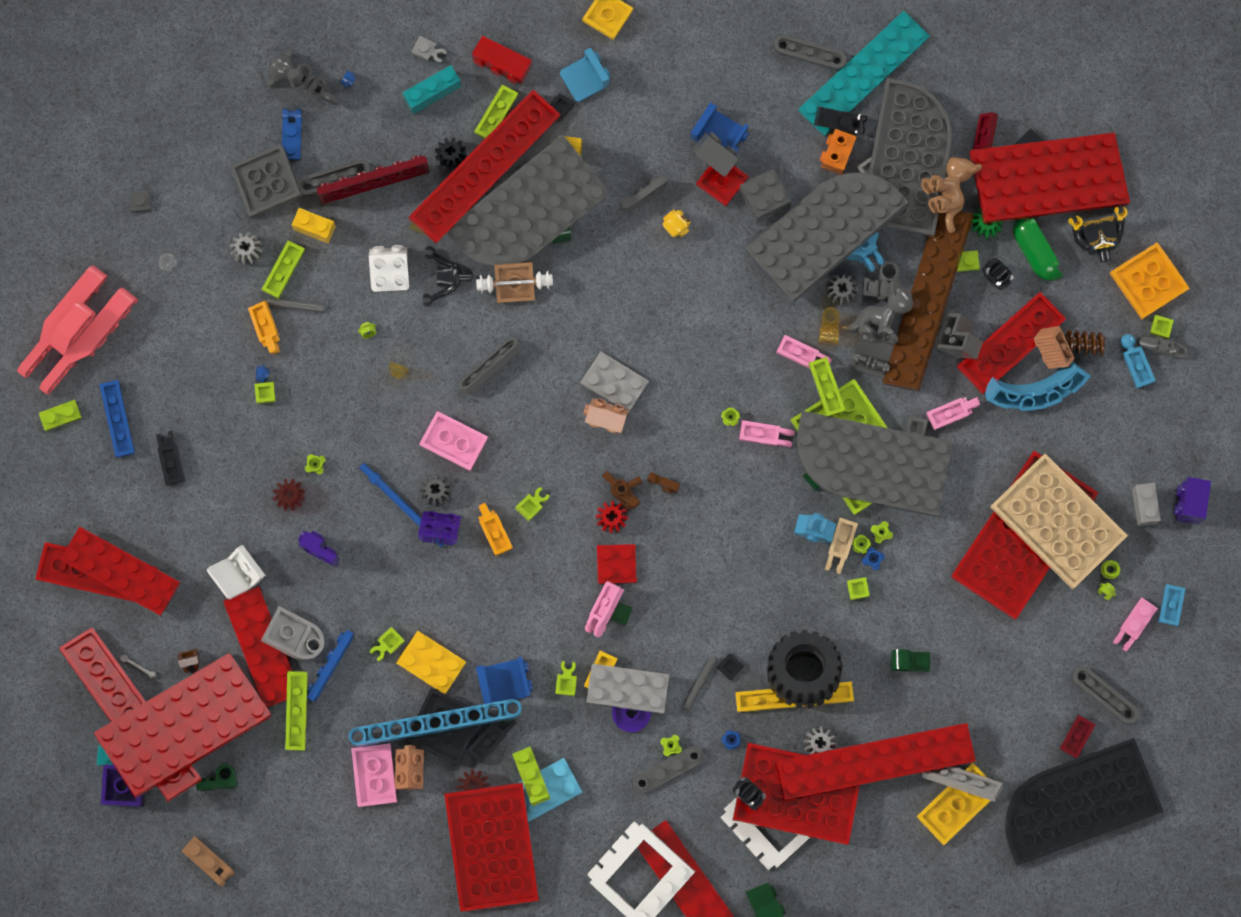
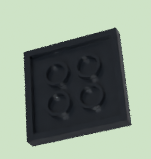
M431 688L417 716L471 706ZM472 711L469 714V719L472 721H476L480 717V713L477 711ZM454 714L450 717L451 724L456 725L460 722L459 715ZM434 718L430 722L433 728H438L441 724V720L438 718ZM414 722L411 730L414 732L419 731L422 726L421 723ZM478 725L406 738L405 741L459 766Z

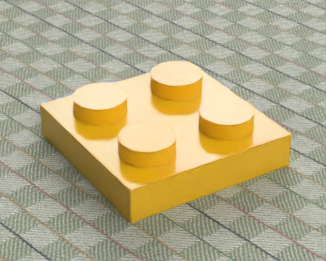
M594 0L582 18V22L614 40L632 14L633 7L621 0Z

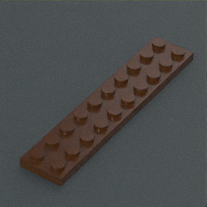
M960 211L953 217L955 227L953 233H949L946 228V213H938L934 237L928 236L911 290L914 304L911 311L903 315L897 334L898 343L894 344L888 363L890 368L888 372H885L882 382L885 385L920 391L974 218L972 213Z

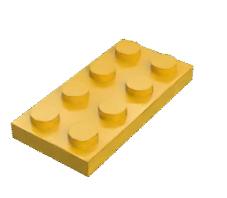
M971 763L965 769V771L986 777L974 763ZM947 786L916 817L944 846L991 800Z

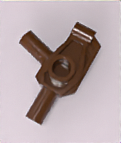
M608 471L602 475L611 485V494L627 510L635 509L641 504L630 490L643 483L639 476L626 483L623 479L616 480Z

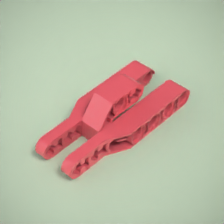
M94 265L85 271L46 318L39 343L17 370L20 375L27 378L52 348L63 355L62 359L39 387L46 395H49L72 367L78 365L75 363L76 361L89 355H95V350L104 344L109 333H113L119 325L118 322L122 318L124 319L131 311L132 305L138 302L135 296L122 287L95 317L96 312L89 308L86 303L95 292H99L100 286L109 276Z

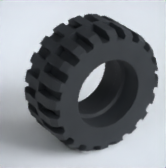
M802 630L798 634L797 631L790 632L789 637L784 635L781 637L780 643L776 642L774 644L773 650L769 654L767 678L768 682H770V688L773 692H777L776 696L780 700L784 698L786 699V704L791 706L794 703L796 708H802V705H807V708H813L815 703L818 706L824 704L825 699L830 700L833 697V692L837 691L841 681L843 668L841 654L839 651H836L837 646L833 642H828V637L825 635L820 637L818 636L819 632L813 631L812 634L807 633L808 630ZM808 656L821 664L823 674L815 681L800 682L788 674L786 666L789 661L796 657Z

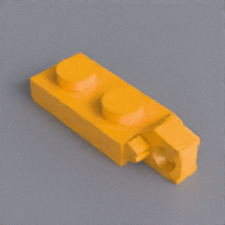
M263 301L249 307L248 310L260 343L264 347H268L269 353L273 355L279 353L280 349L277 343L280 341L279 333L268 302Z
M486 503L479 505L478 507L482 516L478 517L479 523L495 556L513 549L497 513L494 510L489 512Z

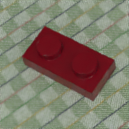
M990 112L979 115L973 145L974 150L992 147L998 114Z
M1077 715L1059 750L1077 759L1096 724Z

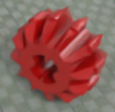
M611 501V506L608 507V504L605 502L603 503L605 510L599 507L598 512L601 514L595 515V518L600 520L597 522V526L604 524L602 527L603 532L609 528V534H612L613 528H615L616 532L619 533L620 528L618 525L623 528L626 527L623 521L628 520V516L624 515L627 510H620L621 503L614 507V501ZM610 513H614V517L617 516L612 522L609 521V518H606L610 516Z

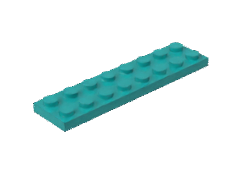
M903 11L808 99L798 111L825 136L832 129L814 125L817 107L850 113L926 42L930 35Z

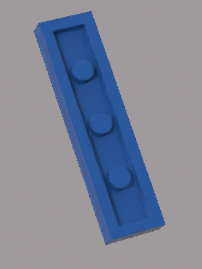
M119 380L99 384L115 457L120 458L135 454Z
M346 630L345 633L342 632L336 641L338 643L336 649H332L326 658L328 660L325 667L321 666L316 675L318 677L315 684L311 683L307 690V698L311 701H317L353 640L354 633Z

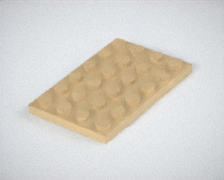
M1046 454L990 506L1072 590L1128 536Z

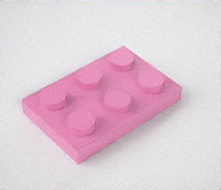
M437 411L419 445L471 472L488 440V436Z
M391 744L351 748L358 807L396 803L397 794Z

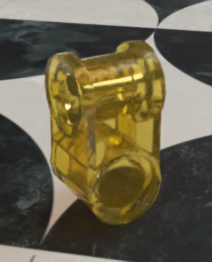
M828 307L823 311L818 343L829 342L838 345L839 312L833 307ZM831 313L835 316V320L828 321L825 315Z

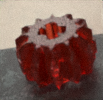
M284 479L283 486L281 483H277L280 489H273V492L277 494L273 497V500L278 501L277 507L283 506L284 511H287L289 506L292 511H295L294 505L297 504L298 507H301L302 505L299 500L305 501L306 498L302 494L306 491L305 489H300L302 486L300 482L295 484V479H291L290 484H288L287 479ZM287 491L294 493V495H291L292 498L288 499L287 496H284L285 494L287 495Z
M472 769L470 777L464 772L463 774L466 779H458L463 785H458L457 789L471 790V788H468V785H471L470 782L475 781L479 788L490 787V783L483 784L488 777L484 776L480 779L482 771H479L477 776H475V771Z

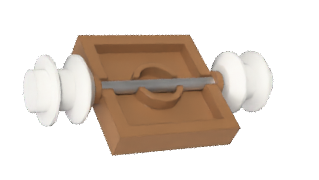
M532 262L494 264V282L490 275H488L487 279H483L481 275L480 279H476L477 291L481 290V294L484 290H488L491 294L493 286L496 288L497 303L535 300L534 285L536 283L539 290L542 289V286H547L548 290L549 286H553L552 274H548V271L546 275H542L538 271L536 279L533 277Z

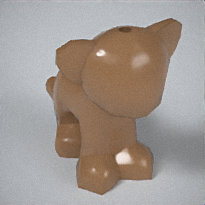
M950 158L946 166L948 177L944 179L939 175H933L931 179L922 178L921 187L924 192L928 194L941 192L942 196L931 198L928 206L933 213H946L945 223L949 233L955 231L953 217L962 210L964 204V195L960 184L970 179L974 173L982 168L981 164L974 165L966 158Z

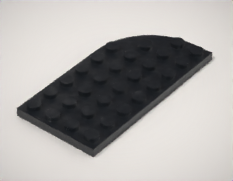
M1135 738L1042 771L1026 780L1017 789L1009 803L1005 817L1006 839L1016 866L1164 812Z

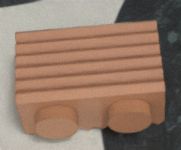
M1060 326L1043 328L1034 337L1035 345L1039 348L1040 353H1042L1043 362L1046 363L1048 369L1068 367L1075 359Z

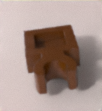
M650 472L647 478L648 482L662 487V491L669 495L677 494L680 488L679 483L665 477H660Z

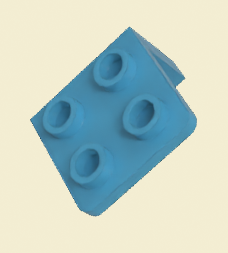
M591 48L584 51V58L560 71L561 78L576 102H581L609 86L611 75L606 67L603 68L600 64L601 58L599 54L593 52Z

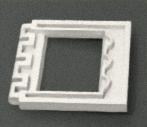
M736 798L724 808L726 813L720 817L729 828L734 823L738 825L733 832L742 842L748 837L751 839L746 846L756 857L761 852L764 854L759 861L767 870L773 866L776 868L780 866L810 838L797 835L786 847L778 852L755 825L732 821Z
M633 822L625 831L630 838L627 839L624 835H621L612 845V848L617 851L616 854L609 849L599 860L604 867L601 868L596 864L587 875L592 879L590 884L626 917H656L695 871L644 824L639 826L636 822ZM645 840L673 867L638 907L634 909L606 882L638 845Z

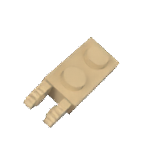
M839 518L828 552L829 557L825 570L829 571L832 566L833 557L840 558L836 573L841 574L858 523Z

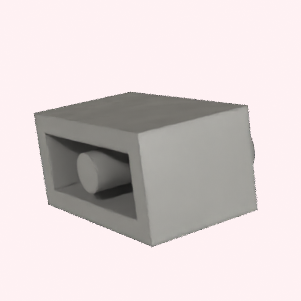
M1155 483L1135 485L1132 488L1137 525L1157 524L1161 519Z

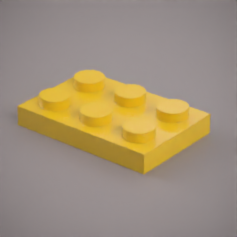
M417 631L396 664L441 693L446 694L467 662Z

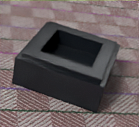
M560 93L550 104L561 114L560 118L562 120L574 106L571 101Z
M729 653L716 668L731 681L744 666Z

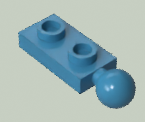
M1123 335L1120 343L1128 351L1122 355L1136 388L1154 383L1156 380L1142 347H1134L1136 340L1133 335Z

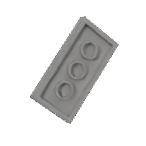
M592 664L586 703L664 714L669 674Z

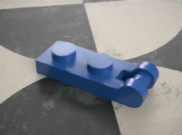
M283 109L282 145L289 160H301L302 109H296V111ZM289 118H296V123H289Z

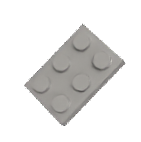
M601 351L580 382L581 385L610 403L624 406L625 409H628V414L649 383L647 379Z

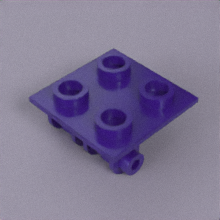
M423 511L418 540L432 543V538H434L433 544H436V539H439V544H442V539H444L443 544L453 546V544H457L461 516L452 513L443 514L434 511Z

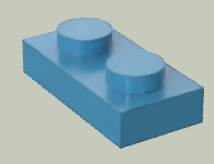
M1169 584L1165 585L1158 623L1179 626L1185 588Z

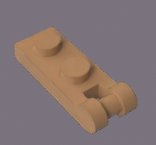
M196 836L182 849V852L221 887L226 884L225 881L229 876L232 877L235 874L232 868ZM221 867L224 871L218 876L215 872Z

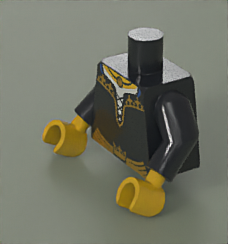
M1116 207L1114 210L1118 216L1116 219L1115 216L1083 222L1082 218L1076 216L1077 222L1074 223L1073 219L1070 218L1068 222L1073 226L1072 232L1075 243L1083 251H1087L1089 255L1098 253L1100 263L1111 261L1109 251L1115 250L1121 242L1125 227L1124 218L1128 213L1127 209L1124 207L1123 213L1118 214L1119 208Z

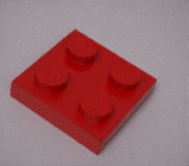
M709 166L696 182V185L726 207L739 191L740 185L745 183L749 176L736 166H733L724 177Z
M635 544L597 545L598 584H605L607 581L612 584L637 583Z

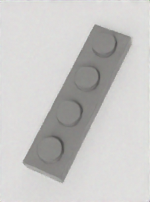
M953 766L922 772V778L994 802L1003 789V783Z

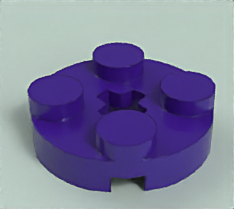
M612 708L613 721L619 729L625 732L635 733L647 726L651 718V712L634 710L637 711V715H634V718H630L629 715H626L629 709Z

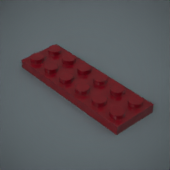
M416 155L411 160L405 162L402 160L396 161L388 167L379 166L374 171L368 173L363 171L351 178L342 177L338 179V182L323 183L316 190L321 204L324 205L428 174L430 171L426 155Z

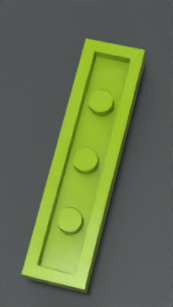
M288 671L285 750H306L308 671Z

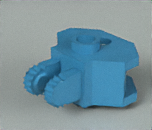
M875 233L848 256L846 260L863 262L870 272L874 271L875 268L869 257L873 256L879 265H883L884 260L877 251L878 247L876 246L879 233Z
M813 513V515L799 514L794 534L807 538L811 542L832 543L836 523L824 519L823 515Z

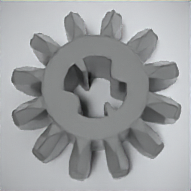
M247 232L245 237L240 233V239L233 237V241L236 244H230V248L233 249L230 253L232 256H235L236 262L241 260L242 264L245 265L247 260H249L250 264H253V257L259 260L257 253H262L260 248L262 243L257 241L256 235L251 237L250 233ZM247 245L249 250L245 251L243 246Z
M823 727L819 728V733L816 728H812L813 735L809 732L806 733V736L811 740H803L804 744H810L804 750L809 751L811 749L812 752L810 754L832 750L829 747H836L837 744L830 741L836 737L835 735L828 737L831 732L829 729L824 734ZM818 738H821L825 746L823 745L821 748H818L815 740L818 741Z

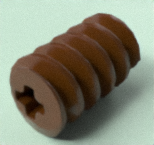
M1067 330L1065 339L1072 353L1074 349H1077V353L1080 355L1083 349L1085 355H1088L1089 351L1092 350L1093 356L1099 351L1100 356L1103 357L1105 336L1103 337L1101 332H1098L1097 336H1095V333L1091 331L1088 336L1087 331H1083L1080 335L1078 330L1074 334L1072 330Z

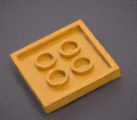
M1158 242L1110 272L1111 277L1141 320L1190 289Z

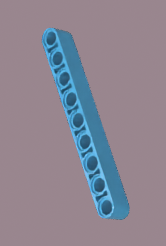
M509 699L356 727L349 732L348 738L354 746L362 747L515 719L521 715L522 707L519 701ZM516 704L518 711L515 714L509 713L507 711L509 705ZM495 707L499 710V714L497 717H490L488 711ZM472 711H477L480 713V717L478 720L472 721L469 719V714ZM454 714L460 716V722L456 725L450 723V717ZM438 718L441 720L438 728L431 727L430 722L432 719ZM414 722H420L422 725L421 729L417 732L411 730V725ZM395 725L402 727V732L399 735L392 734V728ZM375 729H382V736L378 739L373 738V731ZM357 732L363 733V739L360 742H354L353 736Z

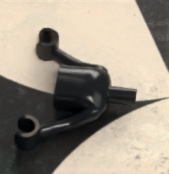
M432 246L425 248V250L433 251L431 255H425L427 259L433 258L447 266L437 267V286H446L448 288L433 295L424 294V298L428 297L431 299L428 303L423 302V305L426 307L431 306L434 300L457 290L460 281H472V274H461L458 264L437 255Z

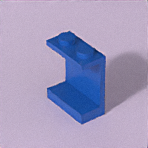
M710 102L691 131L690 138L698 142L705 131L708 134L713 132L722 140L721 144L725 148L730 146L738 153L740 148L737 146L741 141L745 142L749 136V132H747L749 125L745 123L744 127L716 111L717 106Z
M522 656L518 657L517 660L486 667L484 665L476 667L484 704L531 696L530 691H533L531 679L527 680L526 672H529L527 660H522Z

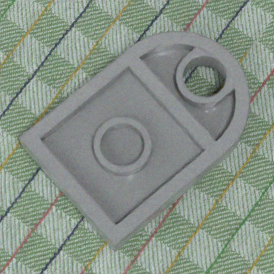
M280 606L276 609L261 639L267 645L299 661L314 659L324 647L323 633L315 624ZM310 641L316 642L318 649L311 650L308 643Z

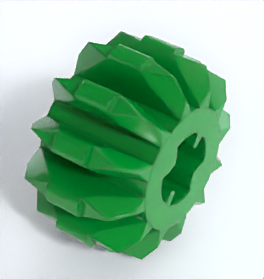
M981 208L978 209V213L973 214L974 220L971 225L974 227L972 231L976 232L979 230L978 237H981L983 233L985 239H988L989 234L994 238L996 232L1000 233V226L1003 225V221L991 222L987 226L988 224L985 225L983 223Z

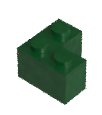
M769 883L746 891L755 917H784L783 915L786 914L783 904H778V901L774 898L777 896L773 885L769 886Z

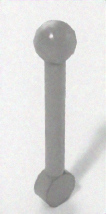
M127 655L121 656L120 660L123 663H129L130 665L136 667L142 672L148 674L149 678L154 679L156 677V673L154 671L150 672L149 670L143 668L137 663L131 661L130 659H128Z

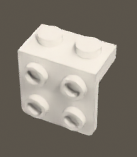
M394 245L392 248L375 246L373 249H370L369 266L372 291L409 289L408 247Z
M243 545L237 547L227 559L207 569L208 574L228 599H232L254 588L265 576Z

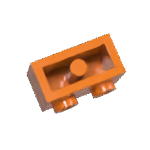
M835 129L834 134H829L826 142L829 145L827 151L823 150L819 160L822 162L821 168L842 175L856 136Z

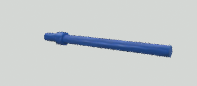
M363 463L359 469L369 477V481L373 485H377L420 527L422 518L382 480V476ZM436 539V543L442 547L444 539H442V544H439V539Z

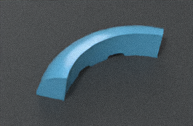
M1072 361L1068 367L1060 368L1048 378L1031 384H1008L992 377L986 388L985 396L989 402L1006 409H1019L1021 411L1038 410L1061 402L1063 398L1072 392L1078 391L1091 376Z

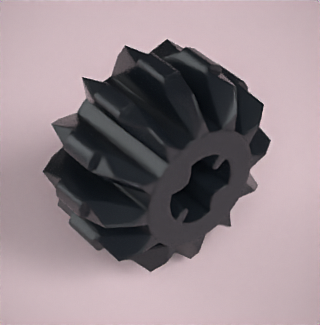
M452 137L451 142H448V139L445 138V144L442 142L438 143L440 148L435 149V153L438 154L435 158L440 161L441 167L446 164V168L449 170L453 164L456 169L457 162L461 164L463 162L462 159L467 158V154L464 153L466 147L462 146L461 140L456 142L455 138ZM450 150H453L454 153H452L451 156H448Z
M992 258L982 268V273L987 280L999 290L1008 287L1014 279L1008 267L997 258Z
M747 777L738 780L733 787V793L752 810L760 807L766 799L763 791Z

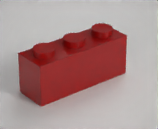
M483 35L472 53L474 64L481 68L484 66L490 68V71L497 76L501 74L506 76L507 80L513 84H517V82L522 84L532 67L531 59Z

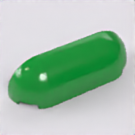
M1033 217L1031 219H1016L1013 225L1014 238L1035 274L1047 281H1054L1063 277V274L1057 268L1060 264Z

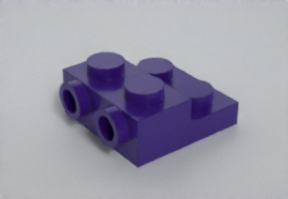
M302 531L298 539L301 549L337 568L340 562L337 557L338 554H336L335 550L327 547L322 535L315 531L311 533Z

